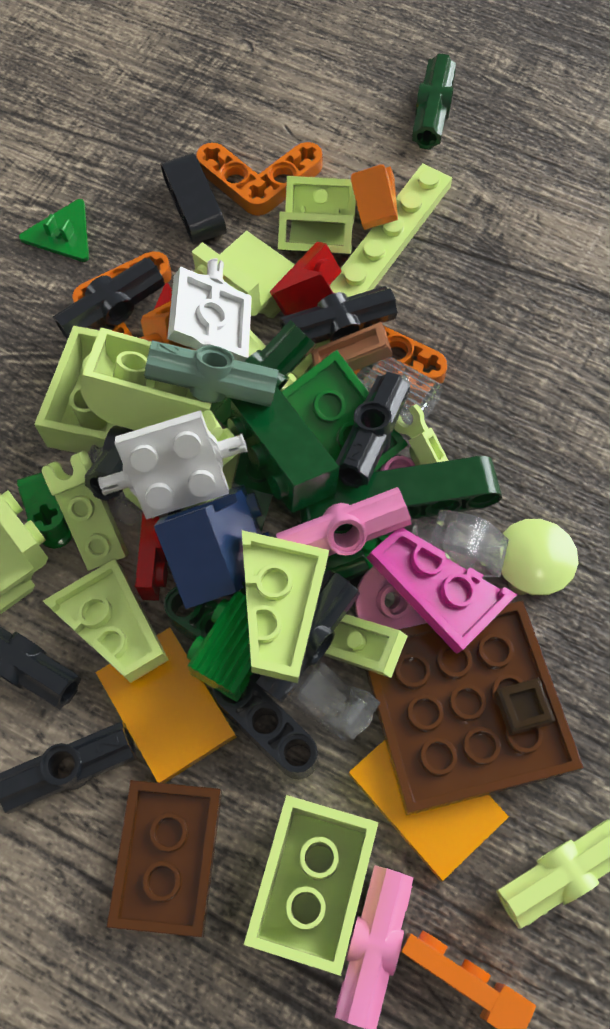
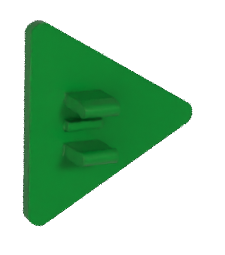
M75 200L20 233L19 238L21 242L81 262H87L89 260V247L84 200Z

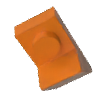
M383 164L351 174L352 187L364 230L398 220L395 178L391 166L385 168Z

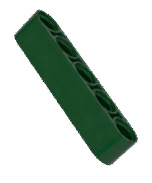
M475 456L373 472L368 485L359 486L358 489L344 485L338 478L335 495L300 509L299 514L301 524L323 516L327 508L334 504L345 503L352 505L398 487L411 520L490 507L502 499V493L492 459L488 456ZM342 524L335 532L350 530L353 525Z

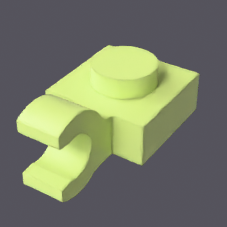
M415 404L409 408L413 416L411 425L405 424L402 417L399 416L394 429L398 433L410 436L411 439L408 440L411 445L409 453L416 466L449 461L432 428L428 429L420 406Z

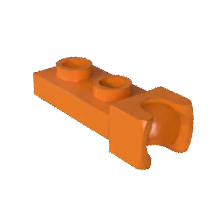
M422 930L418 938L411 933H407L402 942L400 953L482 1007L483 1010L480 1014L482 1020L496 1029H527L536 1008L534 1003L505 984L497 982L494 988L487 984L491 977L489 973L467 959H464L462 965L459 966L444 956L448 946L429 933Z

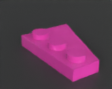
M404 528L395 530L366 557L456 654L464 650L517 595L506 587L499 589L482 579L484 575L471 567L465 569L446 558L444 551Z

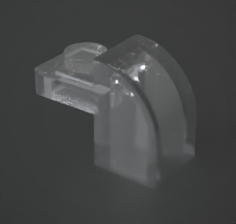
M445 510L439 511L438 519L414 521L411 533L444 551L446 558L465 569L471 567L483 574V577L501 576L509 539L491 523L470 514Z
M319 661L307 667L298 683L286 697L302 714L342 742H345L347 738L354 740L359 733L363 732L370 725L373 718L372 714L380 705V702L369 691L347 685L325 663Z

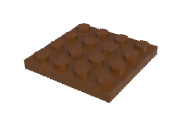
M523 600L508 604L464 650L457 654L428 623L398 629L407 635V639L392 677L389 678L365 669L406 816L579 772L584 768ZM539 678L555 722L552 725L509 736L494 692L499 688Z

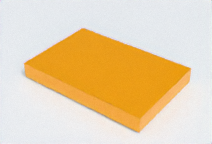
M170 627L157 635L169 660L130 683L111 664L95 672L158 783L168 782L236 738L234 731L204 682L191 675L187 667L190 660L187 659L186 652Z
M385 740L348 773L441 882L509 817L490 795L406 816Z

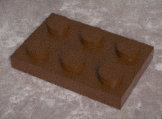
M130 780L107 928L204 937L222 797L221 789Z

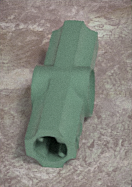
M152 340L144 376L146 379L189 388L195 398L208 403L220 402L225 397L270 407L274 397L279 370L234 360L231 352L219 346L207 345L196 351Z

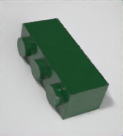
M277 386L275 387L270 407L231 399V418L227 420L228 429L232 431L234 436L243 435L252 466L256 470L263 472L268 479L269 487L277 500L282 499L291 513L336 494L340 467Z

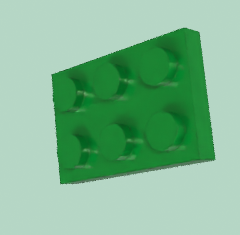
M335 350L285 388L282 394L336 462L354 425V412L359 405L365 402L369 391L338 350ZM395 429L391 433L390 447L381 455L374 472L408 446L402 435Z

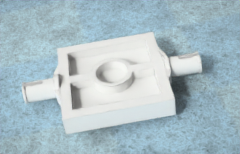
M217 258L208 261L207 275L197 274L180 267L173 279L167 339L195 350L207 345L219 346L231 352L234 360L244 362L249 356L252 296L238 291L224 282L222 279L224 263L221 260L218 263Z
M200 410L116 436L115 446L123 463V471L99 477L98 482L103 495L129 488L137 497L145 518L149 519L228 495L229 487L223 473V458L248 451L242 434L217 442L216 438L208 430Z

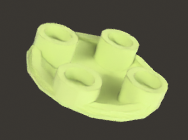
M524 519L510 525L501 534L496 547L497 566L503 578L508 582L509 588L519 595H550L558 592L573 580L578 566L577 548L569 534L557 524L543 519Z

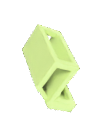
M287 176L285 212H279L278 249L308 251L316 242H322L328 245L331 253L351 254L352 226L355 222L356 199L351 179ZM287 220H292L290 240L286 242Z
M246 230L220 255L203 242L192 251L195 265L194 272L197 274L207 275V263L210 259L217 258L218 263L220 260L223 261L222 279L234 289L252 296L251 316L261 313L268 318H274L281 311L270 291L295 264Z
M9 490L0 494V614L33 591L35 584L31 578L34 572L42 568L48 560L47 555L39 546L46 539L31 520L23 525L17 517L23 509Z

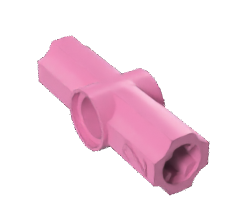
M396 487L352 505L345 503L334 504L327 508L323 516L276 534V537L329 550V556L335 553L347 556L360 551L365 542L412 523L399 488ZM342 524L353 525L350 531L344 534L334 533Z
M374 865L362 914L357 916L346 957V961L349 964L337 1001L335 1018L364 1029H377L389 976H393L401 951L404 931L401 930L413 887V877Z

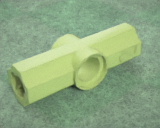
M610 819L590 829L577 840L572 841L570 839L536 860L538 863L536 866L496 890L502 906L518 929L530 925L560 903L566 905L586 894L599 884V878L610 872Z

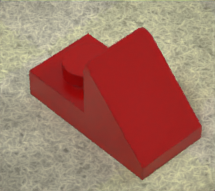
M316 242L272 288L270 293L284 316L316 307L321 299L333 294L329 285L342 271L328 245Z
M143 512L135 588L142 600L159 601L160 587H166L168 577L167 560L154 528L160 517L156 516L153 519H146Z

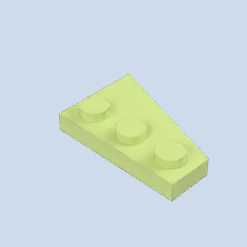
M242 530L251 672L298 683L329 550Z
M115 558L43 600L56 615L130 683L169 660L122 566Z

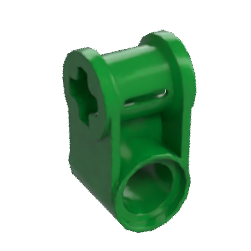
M42 472L18 479V490L25 507L27 521L31 520L46 539L42 544L52 549L67 545L73 536L55 495H51Z

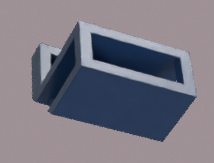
M244 484L229 489L228 495L160 518L154 525L185 609L235 593L244 588L242 582L245 581L242 530L271 537L269 531L261 532L257 521L258 517L263 516L255 492L247 493Z

